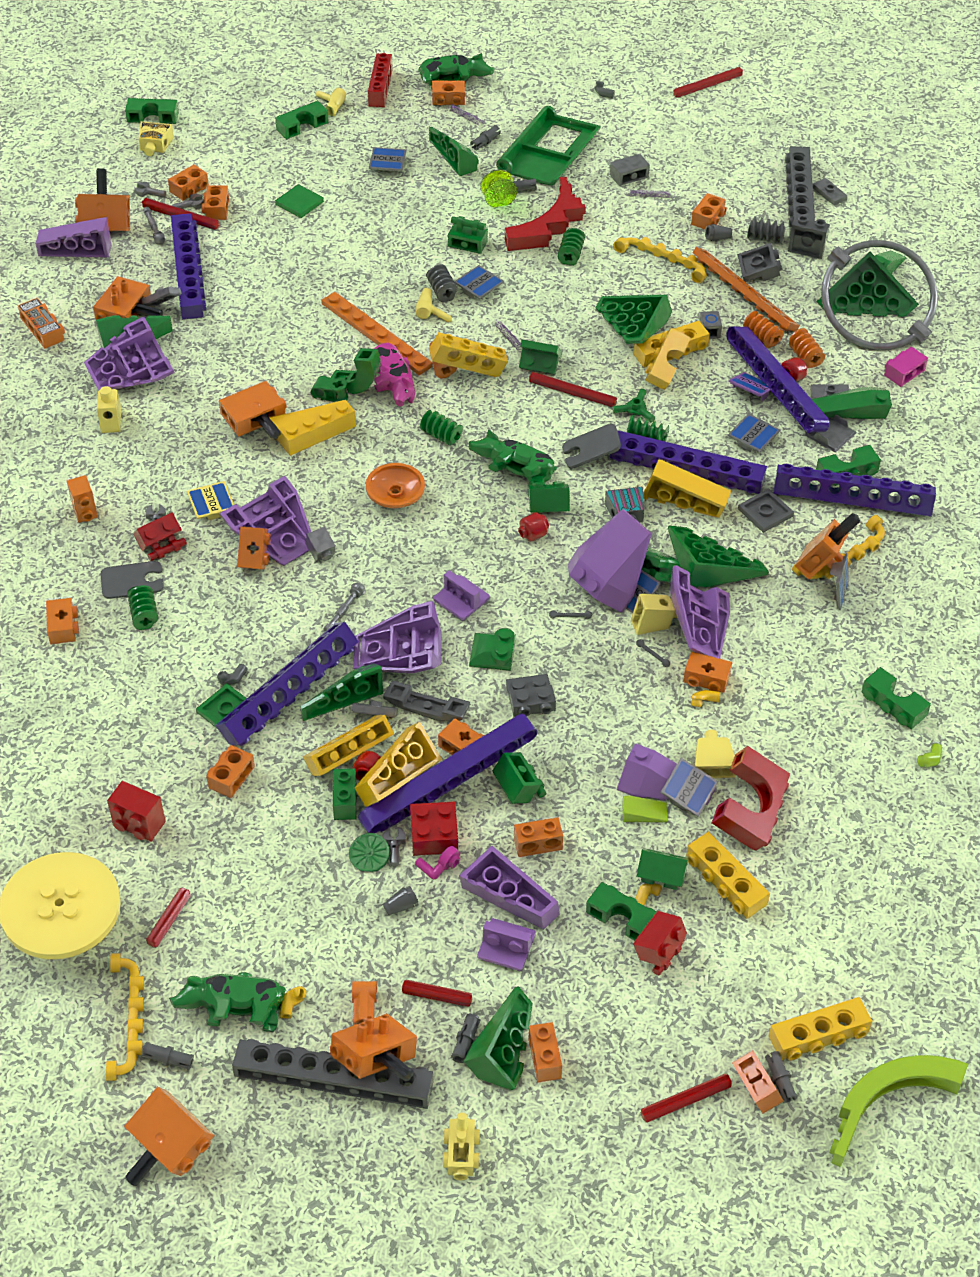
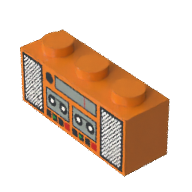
M38 298L17 305L21 320L44 349L64 341V327L61 323H57L53 313H49L45 303L42 304Z

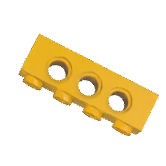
M700 321L674 328L691 337L683 355H688L690 352L703 350L708 347L710 333ZM664 332L651 336L642 344H634L633 355L643 368L647 367L649 363H653L654 358H652V355L657 347L660 348L662 343L659 340ZM670 356L666 357L667 361L673 359V357Z
M438 332L429 347L433 362L493 377H499L508 363L505 349L471 341L466 338L455 337L450 334Z
M376 715L302 757L313 776H322L394 735V732L385 715Z
M709 831L688 845L686 857L689 858L688 863L701 871L704 880L708 883L711 882L717 888L719 895L724 899L727 898L732 903L733 909L738 914H743L748 919L768 905L769 891Z
M860 997L773 1024L770 1027L768 1036L775 1051L780 1052L782 1060L788 1059L792 1061L809 1051L817 1053L825 1046L831 1044L839 1046L846 1039L852 1037L856 1039L863 1038L870 1030L872 1019ZM839 1022L846 1023L847 1026L841 1025ZM817 1029H821V1030L825 1031L826 1033H821V1032L817 1031ZM795 1037H801L803 1040H798Z

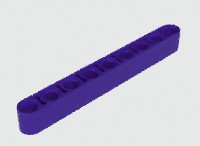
M729 327L726 333L728 342L764 384L771 389V392L802 428L808 433L826 432L829 428L827 416L748 327Z
M519 714L407 782L382 800L368 806L359 813L358 820L367 833L383 832L410 816V804L431 803L498 762L503 753L514 752L532 741L537 736L538 731L525 714Z

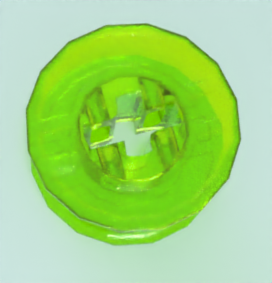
M493 170L487 173L480 183V190L485 195V201L491 207L507 206L517 196V187L513 182L511 174L506 170Z

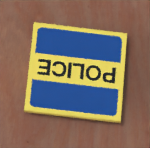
M225 481L187 491L197 519L207 517L209 520L220 518L221 512L234 505Z

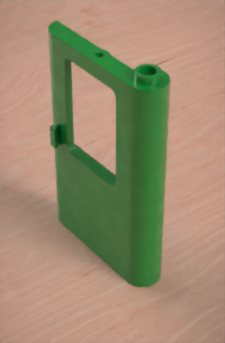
M544 106L498 159L496 166L499 171L523 179H536L538 183L549 186L555 185L600 130L601 126L557 115L553 107ZM554 125L581 132L565 153L536 145Z

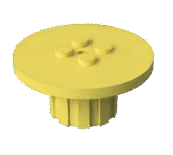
M60 852L39 857L20 868L3 889L0 897V923L8 940L17 949L30 956L42 959H64L79 955L100 943L115 925L121 906L117 881L112 872L103 863L85 854Z

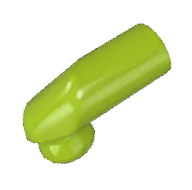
M938 743L932 744L931 752L918 756V765L920 767L938 765L941 759L942 745Z

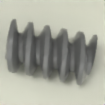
M754 216L749 225L747 238L752 233L753 239H756L759 235L760 240H763L766 236V240L769 242L773 237L774 243L780 239V244H782L785 234L784 221L778 226L777 220L773 224H771L770 219L764 223L761 217L759 222H757V218Z
M439 264L429 269L426 277L438 300L442 303L453 300L457 292V286L447 267Z

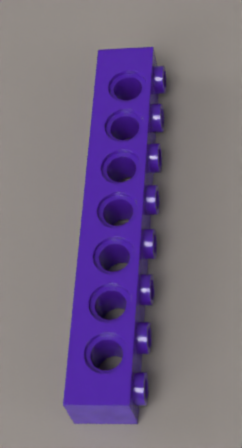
M192 213L171 215L178 288H180L182 293L179 295L182 320L204 318L203 311H207L206 301L202 300L205 299L204 288H202L204 287L202 267L199 265L201 264L200 254H196L200 253L196 220H192Z
M619 430L621 447L609 456V458L618 462L623 461L653 470L660 459L715 484L726 486L730 489L743 490L750 494H759L761 492L767 471V466Z
M778 464L773 494L932 517L936 499V487L926 483L919 485L913 484L910 481H893L890 478L877 479L869 475L857 476L849 472L836 473L828 469L815 470L808 466L801 468L794 467L791 464ZM798 478L800 481L793 482L791 479ZM812 481H818L819 484H818V485H813V484H811L810 482H812ZM831 484H838L839 487L833 488V487H831L830 485H831ZM856 486V487H858L859 489L856 490V491H854V490H851L850 488ZM873 489H876V490H878L879 492H878V493H871L870 491L873 490ZM896 492L899 495L891 496L890 493ZM912 495L919 496L917 499L910 498Z
M346 622L332 625L215 725L229 745L243 746L250 740V735L261 731L266 726L265 722L276 718L284 706L291 705L299 693L302 694L311 687L309 684L321 679L325 675L324 671L336 666L340 662L339 658L350 654L354 650L353 646L359 641ZM332 643L335 645V651L332 648ZM318 655L320 656V659H321V662H320V663L318 662V659H317ZM303 667H304L305 670H306V675H305V676H304V674H303ZM288 680L291 682V689L288 687ZM273 693L276 695V702L273 700ZM258 706H260V708H261V714H260V715L258 714V711H257ZM243 719L246 721L245 728L242 726Z

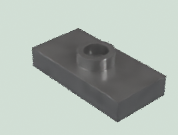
M827 178L813 183V189L832 205L847 200L848 195Z
M177 287L160 288L155 290V293L143 298L142 302L145 306H158L182 293L180 288Z
M811 384V396L814 399L848 391L849 385Z
M369 701V704H352L353 713L385 715L387 717H396L398 713V708L382 706V702Z

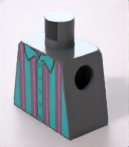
M643 487L605 491V506L611 517L613 518L623 509L639 523L643 522Z

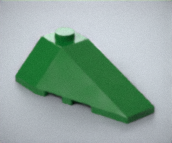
M860 387L812 399L821 411L831 418L838 415L842 418L886 419L892 407L889 390L879 387Z

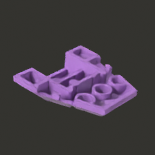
M145 317L127 324L123 328L124 332L117 338L115 336L110 339L111 343L105 349L101 347L84 362L98 391L104 386H108L111 389H119L156 382L175 373L157 343Z

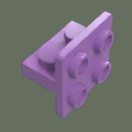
M450 570L444 574V588L433 597L437 604L461 621H464L490 599L488 593L462 575H456Z
M492 918L490 922L485 921L483 941L477 958L506 968L522 971L536 931Z

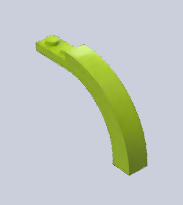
M915 1055L891 1060L869 1071L853 1086L843 1102L838 1116L842 1118L838 1132L842 1133L840 1140L834 1139L829 1153L834 1155L831 1163L841 1167L860 1118L866 1109L878 1098L891 1091L912 1086L934 1087L957 1095L968 1064L942 1056Z

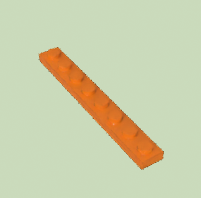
M695 247L692 253L697 256V261L704 265L707 264L709 266L708 269L715 274L718 273L720 275L719 278L725 283L732 284L731 288L733 290L743 293V298L751 303L753 301L756 304L755 308L761 312L765 311L770 320L780 323L779 327L787 332L789 330H798L799 324L707 250Z
M333 292L321 300L322 305L375 344L390 343L395 345L402 357H407L410 369L416 374L421 375L433 367V362L338 293Z

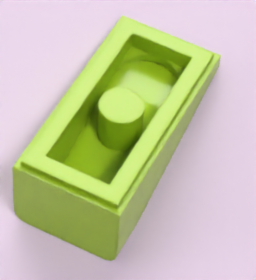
M623 796V822H668L667 802L635 796Z

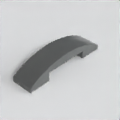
M393 680L383 695V699L398 708L438 721L451 722L454 718L461 721L471 705L470 701L451 696L447 701L414 692L411 685Z

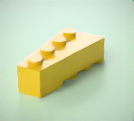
M346 400L270 417L281 432V435L276 440L290 456L356 427L355 410Z
M659 459L647 482L643 496L646 500L649 497L657 499L658 503L665 504V502L676 504L677 508H693L694 512L720 518L726 507L731 490Z
M420 721L407 727L355 786V790L365 807L382 800L442 760Z

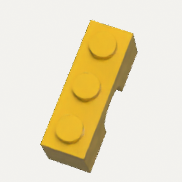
M670 328L667 333L664 332L659 340L662 343L660 348L657 347L652 355L654 361L649 363L645 370V373H647L645 381L665 390L677 369L668 363L666 357L670 356L679 360L685 352L691 337L673 328Z

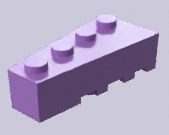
M107 217L39 230L36 240L38 256L109 257L111 238Z
M493 846L459 875L463 889L543 930L560 915L558 901Z

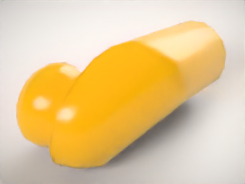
M702 690L693 693L691 705L701 707L703 700L719 703L720 692Z
M644 883L639 887L635 899L638 903L645 905L648 896L651 894L659 896L662 886L656 883L654 885Z
M297 986L285 993L281 1002L280 1018H292L293 1007L302 1002L306 997L307 992L304 987Z

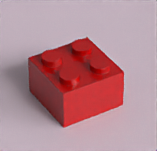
M123 780L107 800L113 826L118 831L132 833L139 840L146 839L152 842L166 822L160 796Z
M455 801L410 804L413 856L442 854L450 846H454L458 850Z

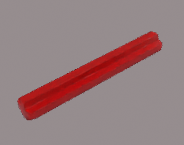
M722 1074L642 1108L641 1116L645 1122H650L731 1088L732 1081L728 1074Z

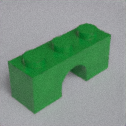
M128 98L125 113L129 123L144 122L146 117L155 115L159 117L160 123L176 124L179 109L178 102L174 99Z
M317 100L275 117L276 130L287 140L301 134V124H310L317 128L329 123L328 110Z
M866 445L853 449L850 462L841 461L836 454L819 458L816 470L828 469L836 473L849 472L857 476H873L879 472L881 459L871 445Z
M882 667L878 668L864 680L861 693H863L867 700L879 705L883 712L890 713L901 725L907 726L912 730L928 716L931 703L915 691L906 697L895 695L893 691L897 678Z
M603 882L599 884L586 902V913L605 924L614 915L627 917L629 921L626 924L625 936L634 941L657 912L638 903L635 898L628 897L619 892L614 886Z

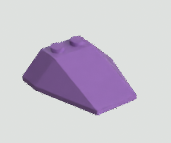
M286 476L269 484L266 493L244 506L239 507L235 504L220 513V516L230 529L239 536L240 526L268 529V533L271 534L270 545H267L266 553H269L270 558L283 566L309 551L305 543L306 535L311 532L297 490Z
M622 509L577 548L568 563L569 576L593 598L622 613L634 596L652 533L627 511Z
M677 565L673 566L670 580L671 600L689 649L696 653L720 659L730 615L729 593L718 587L703 592L690 585V572Z
M433 601L413 605L355 635L359 642L354 646V670L361 666L377 664L381 666L382 672L417 673L434 669L441 665L442 631ZM359 649H360V666H359Z

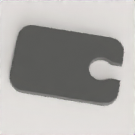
M607 424L566 441L562 448L564 454L580 449L578 455L565 458L568 468L573 469L618 451L621 447V442L615 424Z
M148 561L102 569L100 576L103 596L107 599L127 597V591L130 588L141 585L151 587L153 593L160 592L164 588L163 579L149 582L145 580V576L148 573H163L161 563L158 561Z

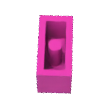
M911 346L905 351H901L895 358L887 361L884 376L902 387L925 371L928 357Z

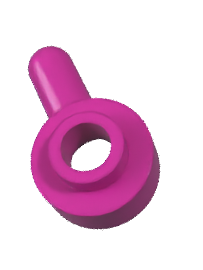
M450 846L441 854L435 868H432L421 857L415 861V865L431 879H437L444 870L453 869L459 864L461 853L454 846Z

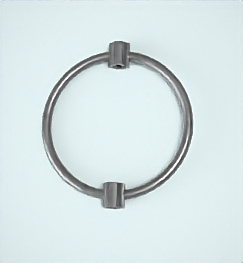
M886 240L863 241L845 250L838 246L830 253L827 259L831 263L823 278L821 297L829 322L841 336L855 345L872 350L897 349L910 344L914 340L921 344L932 333L928 327L936 312L938 293L933 274L920 256L901 244ZM870 247L896 250L913 260L924 273L930 289V306L924 321L917 320L907 331L910 334L909 336L890 343L869 342L848 332L836 319L829 302L830 280L836 268L842 270L852 259L849 255L858 250Z

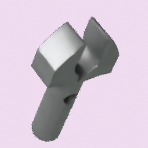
M149 182L137 183V188L134 187L135 193L140 197H144L147 194L159 197L166 196V191L150 188Z
M192 194L189 200L172 204V206L181 209L187 207L199 209L204 201L202 195Z
M159 504L157 514L153 512L152 505L145 510L146 519H151L152 521L166 515V509L161 504Z
M389 827L383 833V838L390 846V865L397 867L399 865V846L402 843H406L405 832L398 827V836L393 840L390 836Z

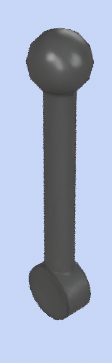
M555 610L549 612V616L551 618L585 617L590 619L592 612L557 613Z
M639 639L636 641L638 647H642L661 661L664 667L670 666V661L663 659L647 647L644 640Z

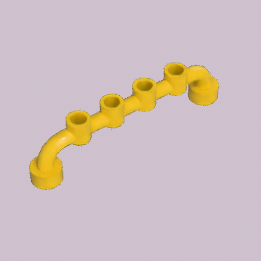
M620 237L613 243L614 250L619 253H624L628 249L629 244H632L641 251L648 250L652 252L656 257L663 256L672 263L679 262L683 264L687 269L694 268L695 270L691 273V279L696 283H702L707 277L705 267L697 262L696 256L689 255L687 258L683 257L679 249H674L670 252L666 250V246L663 243H658L656 246L652 245L648 237H643L641 240L632 237Z
M878 515L872 516L866 523V527L871 532L876 530L877 534L869 536L863 543L854 545L846 552L848 553V567L851 564L850 559L855 558L859 561L866 555L865 550L869 549L873 552L880 547V541L885 536V529L882 526L883 520ZM794 564V566L792 567V571L797 576H800L801 574L805 576L795 567ZM825 565L811 579H818L822 576L829 579L833 575L830 574L831 570Z
M111 953L110 972H121V968H127L130 972L127 1061L117 1066V1061H106V1081H116L117 1076L130 1072L136 1065L137 1055H142L143 1044L142 1040H138V1033H143V1018L138 1019V1012H143L144 997H139V991L144 990V976H139L137 964L130 959L121 958V953Z

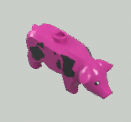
M382 343L373 348L378 349L381 358L380 375L374 379L376 384L374 388L377 393L385 390L392 391L394 401L400 407L404 405L406 400L409 403H413L415 389L407 357L403 358L396 346L390 343Z

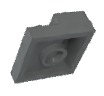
M805 215L795 216L791 228L788 252L822 259L830 224H827L822 219L810 220Z
M771 243L737 254L742 277L745 282L761 276L763 281L781 276L780 271L783 269L780 260H777L780 259L777 248L773 249Z
M548 674L506 679L513 717L519 714H525L527 717L530 714H549L552 711H556V699Z

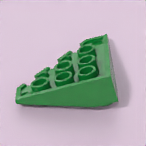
M871 251L864 255L829 289V302L834 315L836 313H847V315L857 316L872 314L873 316L898 315V317H906L919 305ZM820 297L816 302L824 310L822 297Z
M667 294L601 296L595 307L599 313H602L607 323L612 325L614 331L622 336L626 344L644 343L667 323L672 314Z
M668 526L676 559L680 563V568L690 572V585L695 588L711 587L768 575L769 573L761 561L757 559L751 561L749 558L742 556L743 553L731 547L727 550L723 546L717 545L718 541L705 535L701 538L694 534L690 528Z

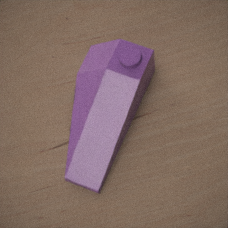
M635 743L626 760L617 790L640 798H657L662 801L670 800L660 792L677 763L655 750ZM715 789L713 790L711 796L709 797V799H708V801H707V803H706L705 805H708V803H709V801H710V799H711V797H712V795H713Z

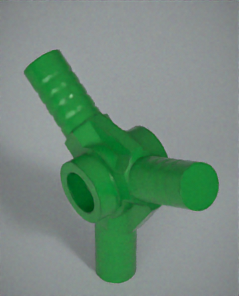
M640 389L637 397L625 405L612 406L613 414L628 412L633 415L643 416L645 419H649L650 423L655 420V416L647 411L643 401L647 393L645 389Z

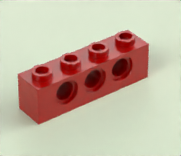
M376 53L368 88V107L385 108L393 71L392 54Z

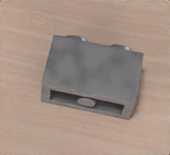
M641 154L610 162V176L618 186L649 178L650 164Z

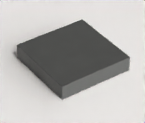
M770 489L738 505V510L763 533L794 516V511L773 494Z

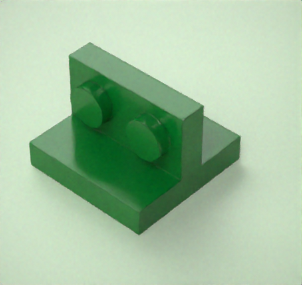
M522 339L519 368L555 375L558 361L562 357V351L559 346Z

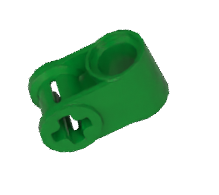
M321 375L317 378L310 391L315 399L321 398V400L330 402L348 400V394L346 393L347 383L343 379Z

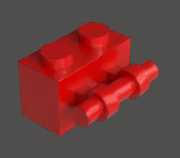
M173 512L137 528L133 533L142 551L152 548L153 552L147 554L150 561L157 558L160 560L166 554L172 551L177 552L181 550L182 546L187 545L184 537L178 540L174 537L182 529ZM165 540L169 542V544L164 547L159 546V543Z
M657 911L633 943L639 960L654 964L655 966L652 971L658 976L663 970L669 968L671 959L682 950L681 946L687 935L682 918Z

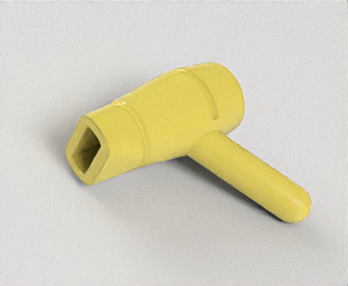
M336 88L331 95L317 91L316 96L329 101L326 106L328 115L335 116L345 101L346 92L342 88Z
M424 288L416 304L417 317L427 319L432 313L446 322H451L452 317L432 305V290Z

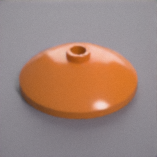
M404 463L381 465L375 468L366 479V492L369 498L376 504L387 508L409 506L418 501L425 490V480L420 471Z

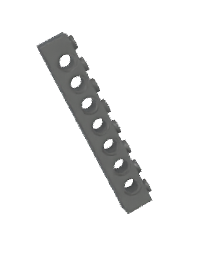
M790 146L789 153L785 155L786 184H788V216H791L789 217V227H792L795 216L805 215L810 220L815 221L810 147Z
M255 1039L239 1040L232 1064L235 1077L428 1109L434 1083L433 1071L423 1067L411 1068L414 1071V1075L407 1082L412 1085L407 1087L401 1085L406 1081L389 1068L361 1079L354 1078V1074L333 1058L330 1052L308 1051L303 1047H284L279 1043H260ZM260 1058H266L263 1062H257ZM284 1062H290L287 1066H281ZM308 1066L315 1067L312 1070H305ZM332 1070H337V1071H339V1072L336 1073V1074H330V1073H329V1072L332 1071ZM380 1078L387 1079L385 1082H378L377 1080Z

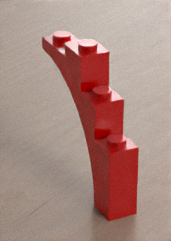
M560 177V195L547 212L532 221L505 227L504 240L507 251L549 247L552 235L564 234L566 228L569 227V222L583 221V214H586L585 204H582L580 197L575 198V194H572V184L568 183L567 177Z

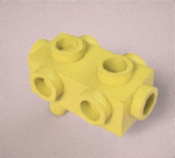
M459 1113L456 1119H450L449 1128H444V1144H449L448 1152H443V1168H448V1175H453L455 1180H466L468 1176H473L474 1169H479V1153H474V1145L480 1144V1129H475V1119H469L467 1114Z

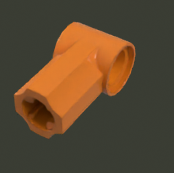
M352 981V1003H354L353 1026L364 1022V1017L367 1015L374 1017L375 1003H377V981Z

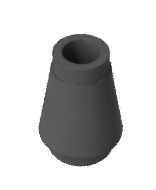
M716 224L707 225L705 237L711 241L728 239L732 237V228Z
M408 886L407 888L402 887L384 902L383 907L390 916L415 907L414 904L419 901L411 886Z

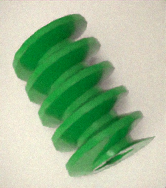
M570 228L564 232L557 256L561 264L572 266L577 264L585 240V234L582 230Z
M428 410L420 421V429L433 435L434 438L445 442L447 445L455 444L461 437L464 428L461 424L457 425L456 421L451 422V419L446 418L445 415H440L438 411L432 413L431 410Z
M632 415L628 423L627 433L666 442L669 434V425L664 430L663 423L657 428L656 421H653L650 426L649 419L642 423V417L634 421V415Z
M147 585L135 586L127 591L133 626L138 630L150 629L158 620L153 589Z

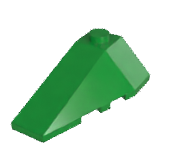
M429 127V141L459 177L477 171V165L479 164L477 155H474L469 148L433 127Z
M113 315L97 319L96 325L101 347L105 349L111 343L110 339L115 336L117 338L124 332L123 328L127 324L140 318H137V316L121 318L120 315ZM148 316L145 318L155 339L173 331L170 316Z
M377 664L361 666L336 681L300 706L302 720L306 721L350 706L353 703L382 695L383 680L381 666Z
M519 986L512 990L479 1034L464 1060V1063L478 1079L509 1090L516 1088L523 1073L524 1063L519 1062L520 1051H526L527 1043L523 1041V1030L529 1029L533 1004Z

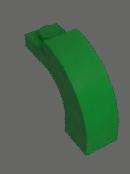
M360 348L353 360L357 370H335L331 378L345 380L348 393L358 394L366 391L381 368V358L378 349Z

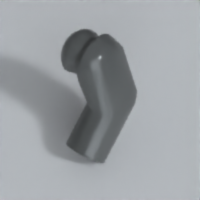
M596 81L594 89L600 96L614 97L615 90L603 88L604 82Z
M239 664L231 674H228L226 671L219 672L217 679L223 686L226 683L229 685L239 683L248 668L244 664Z

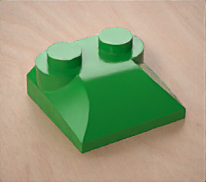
M508 628L498 629L495 633H475L469 667L511 671L516 634Z

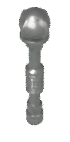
M145 207L143 212L148 218L151 229L154 231L155 244H163L165 241L164 233L157 229V224L152 217L150 208Z
M357 582L351 585V595L345 603L341 604L335 612L333 619L325 625L324 631H327L339 618L343 617L355 597L359 598L361 595H364L365 587L362 583Z

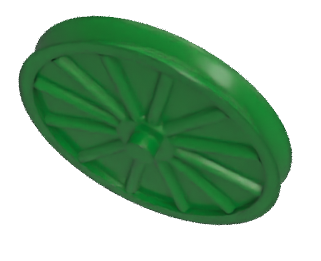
M366 833L357 837L349 849L351 863L361 871H379L386 865L390 857V848L387 841L375 833Z

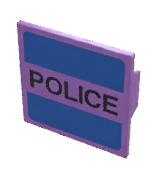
M746 372L728 381L733 385L732 388L739 387L759 397L762 396L761 401H764L771 391L761 379Z

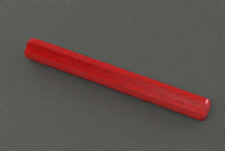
M736 67L675 88L673 95L679 98L743 75V69Z
M149 198L142 200L143 208L149 207L150 210L169 216L192 213V220H196L197 225L213 230L219 227V221Z
M531 372L529 376V382L609 407L616 406L617 397L536 372Z

